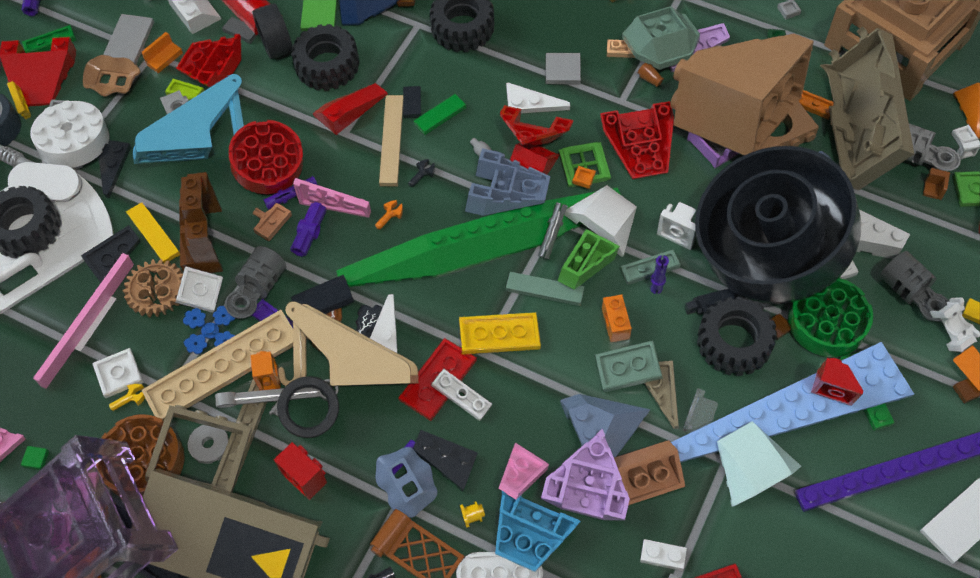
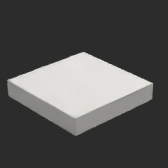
M185 267L175 303L213 313L223 277Z
M131 348L93 363L105 398L127 390V385L144 383Z

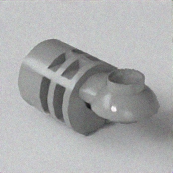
M909 124L914 155L906 160L922 165L924 162L932 165L934 169L947 172L958 168L961 159L954 149L931 145L936 134L935 132Z

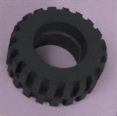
M434 0L430 9L431 32L434 39L441 46H445L448 50L453 49L454 52H469L471 49L473 51L478 49V46L482 47L486 44V41L490 40L494 33V7L490 0ZM457 16H470L474 18V20L468 23L461 24L450 21Z
M320 24L315 28L312 26L308 28V31H303L300 37H297L294 41L295 44L292 46L291 55L296 74L300 81L310 88L314 87L316 90L324 89L325 91L334 88L335 90L341 85H346L348 80L351 81L355 77L354 74L358 72L360 60L355 39L346 29L342 30L340 26L336 25L334 27L332 24H327L326 26ZM323 53L338 54L336 58L327 62L314 61V58Z
M26 186L10 187L7 191H1L0 253L11 258H18L27 253L38 254L40 250L44 251L47 249V245L49 243L52 244L55 240L54 236L58 235L61 224L60 215L48 196L43 191L28 186V188ZM34 214L32 219L23 227L8 230L17 218Z
M732 297L725 298L724 302L722 300L715 302L714 306H710L707 309L698 330L697 345L700 347L699 352L701 356H706L705 361L708 365L713 364L715 370L720 371L721 369L727 375L736 373V376H743L744 372L748 375L752 374L755 369L759 370L763 367L764 363H767L776 344L777 331L775 330V322L773 320L770 321L772 316L768 311H763V306L753 304L754 301L750 299L745 301L742 297H736V300H732ZM728 325L740 326L752 335L754 344L745 348L733 347L721 338L718 330Z

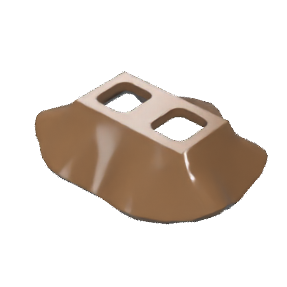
M100 55L91 59L86 64L83 74V86L95 90L102 96H107L114 92L125 94L129 91L134 78L140 74V69L129 58ZM103 75L111 76L109 83H100ZM119 77L127 78L124 86L116 85Z

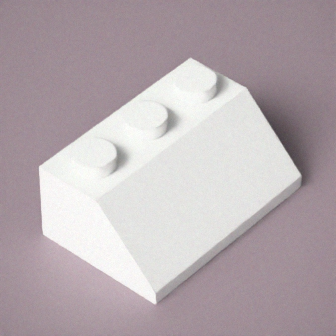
M168 0L171 7L192 34L221 20V17L208 0Z

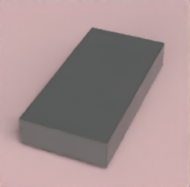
M231 17L222 27L223 32L232 36L240 34L241 40L250 44L258 36L243 21Z

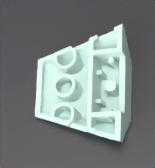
M753 421L717 441L722 466L727 477V487L730 490L732 507L761 493L802 467Z

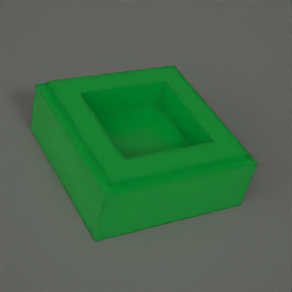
M27 446L21 466L43 470L49 450Z

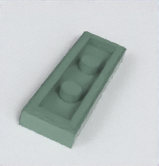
M674 250L621 266L620 270L627 285L651 278L655 270L656 258L662 255L661 260L663 255L669 259L666 272L679 269L681 265Z

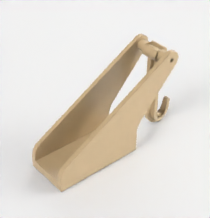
M298 302L287 304L286 314L293 321L294 378L291 381L300 377H306L307 336L329 360L330 386L418 383V368L411 360L307 304L301 305ZM280 367L278 369L279 379L286 386L291 381L286 379L285 370L283 367Z

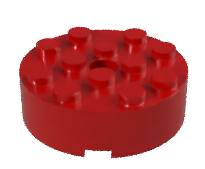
M273 120L248 123L240 128L231 139L229 145L231 171L237 182L252 192L274 194L278 193L279 190L283 191L292 186L295 178L298 179L302 172L303 149L298 135L283 123Z

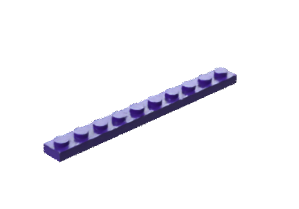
M980 432L795 491V495L802 511L805 512L980 456Z

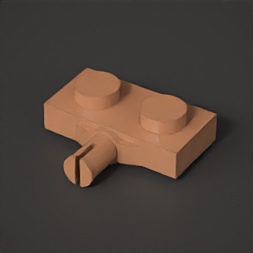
M278 203L267 212L255 208L253 215L259 217L260 221L253 230L259 236L270 241L292 216V213Z

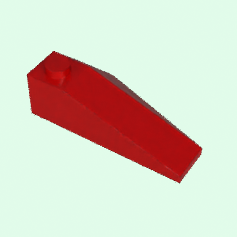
M374 83L325 103L313 113V116L337 135L388 95V93L378 84Z

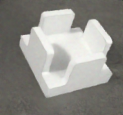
M679 202L672 212L673 205L669 204L660 215L657 235L691 250L697 237L695 223L691 222L696 209Z

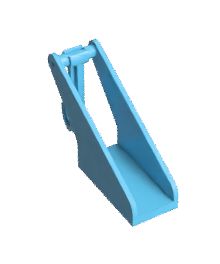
M237 74L229 75L140 131L135 138V146L133 148L134 164L208 159L212 148L210 130L228 107L230 108L233 134L235 135L244 126L238 88L242 83L240 76Z

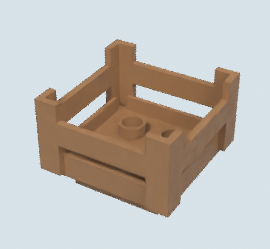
M844 0L837 6L824 46L831 51L835 49L840 53L842 47L850 50L859 43L860 38L849 31L851 23L859 28L864 27L868 34L877 28L892 34L895 51L909 59L907 67L899 62L898 67L904 98L911 101L920 92L924 82L956 49L960 51L970 40L980 20V0ZM954 36L955 38L938 54L937 51Z

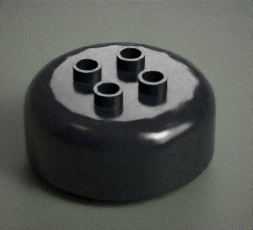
M775 146L760 149L746 154L727 165L713 178L705 189L699 201L695 218V230L699 246L717 278L730 290L744 298L770 304L790 303L806 299L823 291L838 280L856 255L862 225L853 186L842 168L832 159L817 151L796 146Z

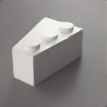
M859 210L862 225L857 252H870L872 255L890 259L898 256L910 234Z

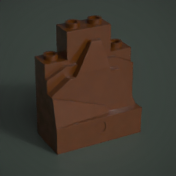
M207 172L187 174V177H181L179 223L180 266L183 272L185 267L207 273L223 272V267L208 237V219L206 214L222 212V208Z

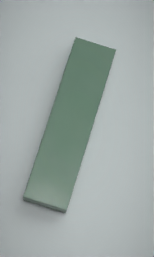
M510 272L506 291L581 306L585 286H579L574 290L555 280Z

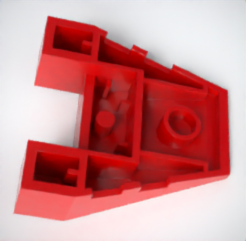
M70 37L52 38L51 51L25 53L19 40L1 42L0 58L8 82L13 81L21 88L28 107L50 105L51 100L56 99L61 89L62 81L66 80L69 68L73 67L75 63L76 49Z

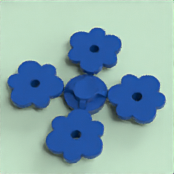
M219 306L217 311L213 313L215 323L205 324L204 319L206 315L201 313L199 308H194L192 311L185 313L186 317L183 319L185 325H189L192 329L196 328V326L202 327V335L192 334L190 338L184 341V345L189 353L201 354L203 349L207 347L206 339L215 338L214 345L217 347L235 336L230 334L229 331L218 333L219 328L217 325L223 324L227 326L231 321L235 320V317H232L224 306Z

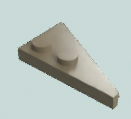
M673 361L659 362L663 379L644 384L673 429H679Z

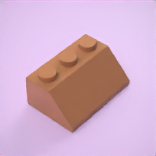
M669 440L614 458L623 485L630 498L628 505L685 487L678 450Z

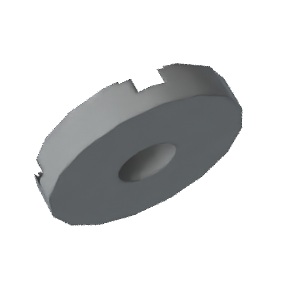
M201 425L190 435L188 451L199 463L211 464L216 460L219 461L222 459L228 444V435L225 430ZM207 440H214L210 448H204V443Z

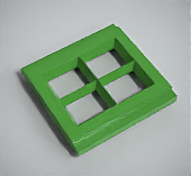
M601 142L571 146L559 150L568 187L578 186L572 184L575 175L574 168H578V166L587 168V166L597 164L599 175H595L592 184L611 179ZM593 151L595 161L586 162L583 152ZM580 153L582 163L572 164L570 155Z

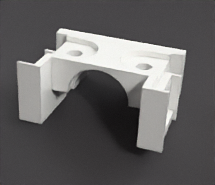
M951 298L949 299L950 302H946L947 306L939 311H930L933 318H941L952 340L946 344L949 351L963 352L964 349L977 342L975 337H980V332L962 316V311L965 309L963 306L964 299Z

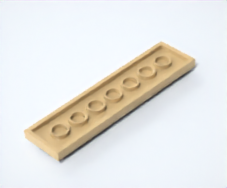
M279 310L142 389V392L154 415L164 421L170 405L174 407L175 405H181L189 408L252 371L250 355L260 351H271L273 357H276L293 347V328L282 310Z

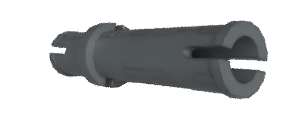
M556 202L552 218H549L548 222L550 224L538 254L539 257L543 258L546 250L544 258L548 260L550 259L560 226H563L562 220L568 207L563 204L561 211H559L562 203Z

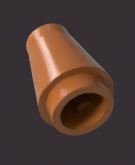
M644 63L637 72L640 78L656 87L664 80L652 64Z

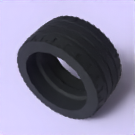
M273 3L253 10L252 15L269 58L274 59L292 52L291 38L277 5Z
M312 376L300 377L291 381L282 390L277 403V413L280 422L291 434L301 438H314L326 433L336 422L339 414V400L335 390L326 381ZM304 387H313L320 390L326 396L329 403V411L326 418L314 427L297 425L291 419L288 412V403L291 396L297 390Z

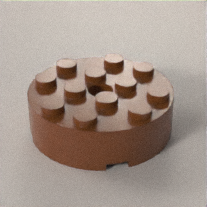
M145 414L129 416L115 423L116 426L107 434L104 433L95 452L96 471L100 479L117 496L130 501L142 500L148 483L145 480V475L164 423L162 419ZM170 427L156 469L180 475L184 465V448L179 437Z

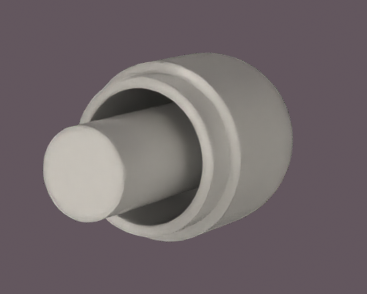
M476 138L470 141L474 146V152L479 157L482 148L491 150L483 141H478Z

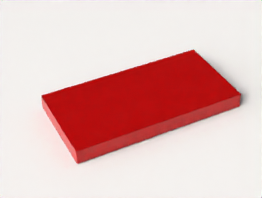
M444 338L419 370L418 383H409L399 396V401L432 421L448 400L446 396L431 386L434 380L445 369L462 381L477 361V357L472 354H462V348Z

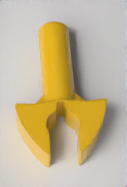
M127 385L128 393L110 403L109 408L114 411L130 401H135L139 406L144 401L145 396L143 392L137 395L136 392L144 388L143 385Z

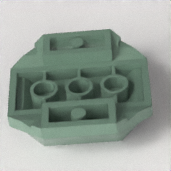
M670 6L637 16L622 33V38L636 59L652 64L653 67L660 70L678 64L681 59L688 60L694 54L700 40V33L686 14H680Z

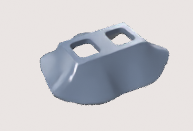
M405 447L391 454L379 456L377 459L376 482L388 494V503L393 510L397 509L408 517H415L436 498L437 488L434 485L431 467L411 447ZM403 463L407 469V474L396 479L392 469ZM413 481L418 491L407 497L402 488Z

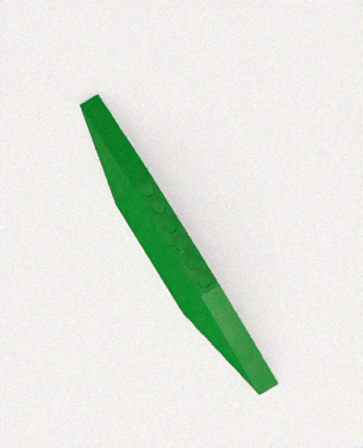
M613 188L614 191L620 194L618 188ZM595 192L546 200L542 204L496 213L431 232L336 270L337 276L344 274L349 287L363 286L365 283L372 282L380 284L383 281L389 280L397 282L406 278H413V280L422 279L423 276L438 277L542 246L550 224L548 221L549 218H552L556 202L562 203L559 209L561 211L563 204L567 205L568 209ZM564 215L562 220L563 226H560L556 238L564 235L565 232L572 228H578L582 223L579 221L576 224Z

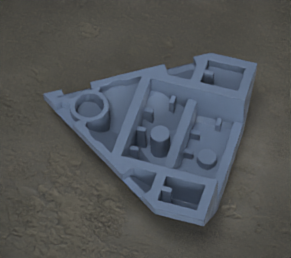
M582 394L560 400L567 419L572 421L581 445L583 446L586 442H589L603 429L614 458L623 449L639 427V424L650 412V409Z

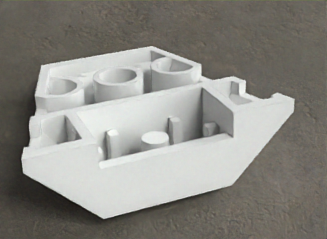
M605 186L566 209L564 215L576 224L580 221L599 236L619 245L617 254L623 257L637 206L609 186Z

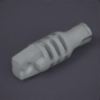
M0 145V160L8 165L15 167L24 162L35 163L26 159L22 153L8 146Z

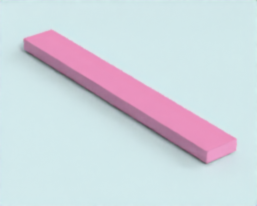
M121 254L33 379L41 387L47 389L134 264L128 255Z

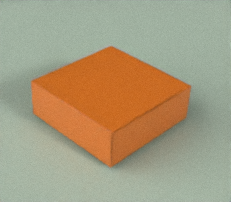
M578 166L572 184L590 189L596 171Z

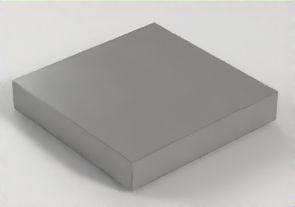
M546 53V84H580V53Z

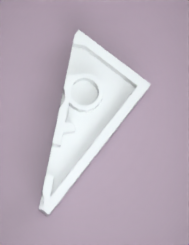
M506 83L508 106L522 109L521 113L570 110V102Z
M391 294L388 295L370 339L398 353L394 295Z

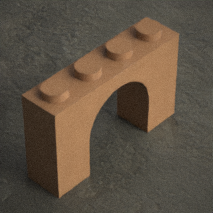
M795 97L790 98L789 100L794 101L793 106L785 101L780 103L782 107H792L782 121L789 133L779 137L770 136L759 150L775 146L798 147L806 141L811 142L814 140L819 127Z

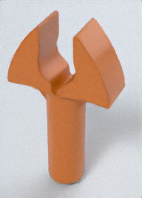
M397 200L384 204V209L387 212L375 224V227L381 229L395 216L400 219L403 213L402 204L394 210L392 209L397 205Z

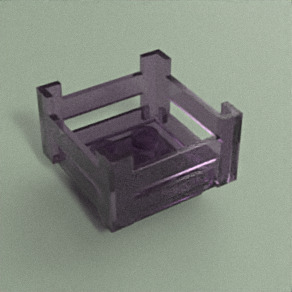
M75 435L60 448L62 452L5 502L0 501V546L14 578H97L115 562L125 563L107 578H132L150 562H164L178 550L170 530H157L126 463L133 462L135 458L127 442ZM100 460L104 461L135 529L125 528L96 466Z

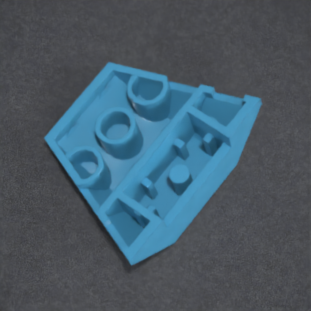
M502 491L495 555L536 572L581 521L564 513L559 514L522 498V495L518 499H514Z

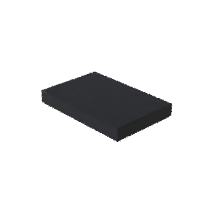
M344 274L291 296L292 302H298L301 305L307 304L324 314L354 302Z

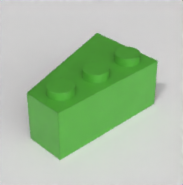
M586 229L563 265L558 282L575 290L612 262L620 246Z

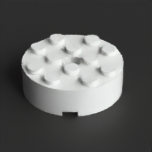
M67 100L46 108L36 118L31 127V139L40 157L46 163L73 168L89 163L103 152L102 148L109 141V131L101 112L95 106L82 101Z

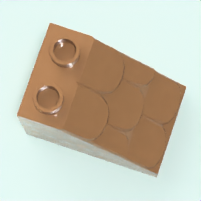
M793 33L764 40L753 39L728 46H714L697 50L688 60L681 59L674 71V80L679 81V85L670 104L671 108L676 110L674 126L743 155L759 150L792 109V107H782L780 103L785 101L793 106L794 101L789 100L790 98L795 97L798 101L801 100L814 41Z

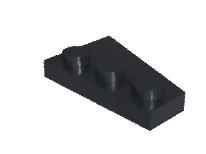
M128 225L82 254L81 257L101 283L121 254L124 253L129 256L141 241L131 226Z
M420 430L413 448L416 454L429 465L434 466L447 480L452 481L463 492L478 453Z

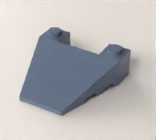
M482 148L476 176L490 179L492 184L491 187L472 183L465 211L484 216L542 204L545 202L550 176L531 167L527 169L521 166L517 160L512 162L506 159L505 155L500 152Z

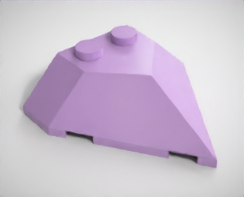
M601 429L595 437L586 442L562 463L555 472L546 477L541 499L560 509L597 519L625 520L630 498L623 485L604 431Z

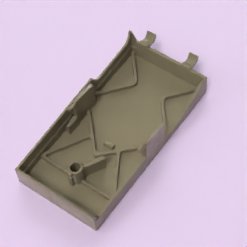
M861 27L857 30L861 37L859 43L841 57L837 50H832L829 53L833 59L831 61L832 64L820 65L828 75L834 105L829 106V112L840 167L850 179L853 189L856 190L862 189L914 155L893 35L879 28L868 35L867 30Z

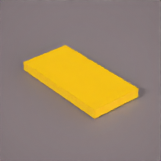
M536 313L459 317L462 354L538 350L541 348Z

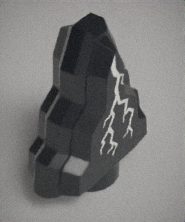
M361 305L357 312L359 317L356 320V331L370 338L383 307L375 305L372 308L367 305Z

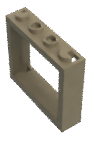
M170 405L145 475L146 482H148L152 470H155L173 417L242 435L226 488L208 484L232 492L250 436L251 427L245 422L236 421L235 423L228 421L223 416L212 417L208 416L204 411L196 410L193 412L181 405H175V407Z

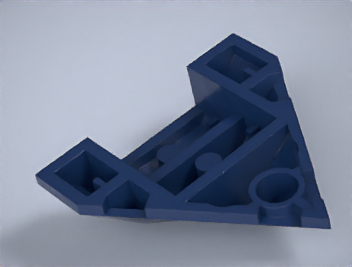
M339 0L342 25H360L364 23L366 18L372 15L374 17L395 5L397 0Z

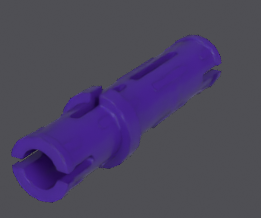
M313 176L304 180L317 185ZM291 186L283 191L279 190L277 194L263 200L269 210L276 203H287V200L296 197L297 194L294 186Z
M662 255L656 258L650 288L654 294H656V290H658L657 294H660L666 283L665 275L669 259L665 255H663L662 260Z

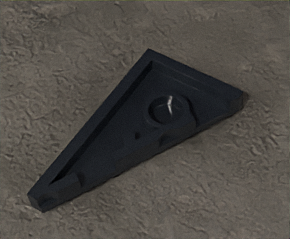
M109 140L108 144H105L102 148L103 152L98 156L102 189L106 198H110L130 152L131 146L129 143Z

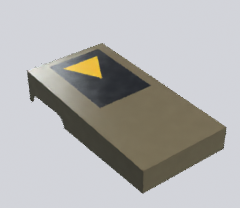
M155 469L150 474L123 555L189 578H304L315 545L327 547L330 538L319 535L322 521L310 520L270 507L263 502L161 469Z

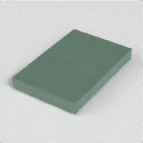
M653 341L595 355L604 393L663 379Z

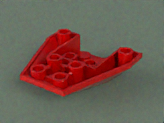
M670 101L653 104L650 109L619 114L618 110L600 113L603 131L632 180L668 173L674 123Z

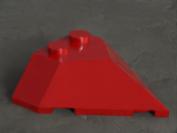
M504 105L500 111L501 118L520 143L525 146L550 143L568 132L573 124V120L556 117L551 127L545 128L520 122L522 110L520 108Z

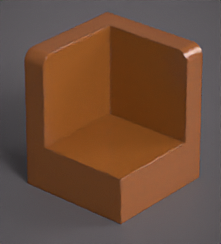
M931 168L925 179L923 196L942 200L948 188L950 172Z

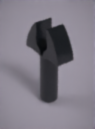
M429 159L418 162L416 165L419 172L408 182V185L414 187L425 175H429L432 178L435 173V163L429 168H425L430 164Z

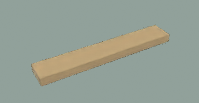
M386 95L380 186H398L403 95Z

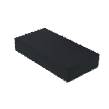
M421 86L403 87L404 118H419L421 116Z

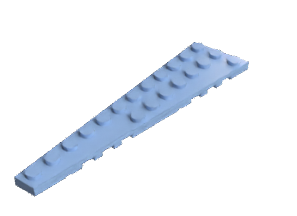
M880 342L842 360V363L850 367L864 390L862 396L852 406L811 393L817 374L815 373L671 443L678 450L681 463L705 456L706 454L719 452L718 440L752 421L768 436L772 437L821 423L825 420L838 418L842 415L856 413L863 409L913 396L914 393L888 351Z

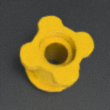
M475 501L470 506L464 507L463 504L460 505L466 528L470 527L469 523L479 520L482 522V517L485 516L482 504L477 505Z

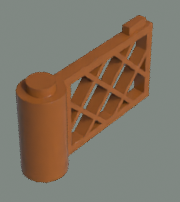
M394 509L370 543L372 547L371 552L380 558L382 555L388 557L417 578H427L423 574H428V578H431L430 573L443 571L444 578H451L460 562L464 559L461 553L413 522L407 515L397 509ZM412 528L420 532V541L409 542L408 534ZM425 543H436L439 552L427 554ZM422 544L424 555L412 557L410 546ZM407 547L409 558L400 560L394 555L398 548ZM452 554L458 559L454 565L444 567L442 555ZM440 556L442 567L429 570L427 558ZM425 559L427 570L416 571L412 561Z

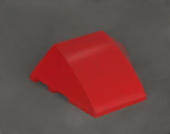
M234 34L233 38L228 39L224 36L220 40L213 42L209 39L192 43L176 69L202 84L212 87L233 74L241 61V35Z

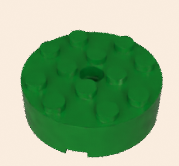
M839 278L823 291L806 299L792 302L788 313V322L794 338L808 351L824 357H841L852 353L862 344L873 323V309L865 298V293L859 287L845 279Z

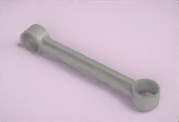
M330 379L324 380L327 383H330ZM334 386L335 389H336L335 392H336V394H337V393H338V386ZM313 387L301 388L290 398L292 400L320 397L322 400L328 401L320 390ZM284 388L240 393L215 394L216 407L225 408L240 404L278 401Z

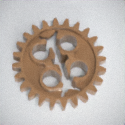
M152 259L149 265L146 261L144 262V267L137 265L138 271L131 270L133 276L126 277L129 282L124 283L126 287L123 290L126 295L124 298L135 313L139 312L141 316L146 313L148 317H151L152 313H154L158 317L161 311L164 315H166V309L173 311L172 305L179 306V303L175 302L183 274L175 263L171 265L168 260L163 263L162 259L155 263L154 259ZM149 271L154 273L157 272L160 279L157 277V275H155L154 282L153 277L151 276ZM156 295H157V298H158V300L160 301V304H156V303L153 304V302H152V300L150 299V297H147V296H151L152 299L155 301V300H156Z

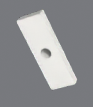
M445 369L441 371L431 385L479 421L492 405V403ZM459 392H463L465 396H460Z

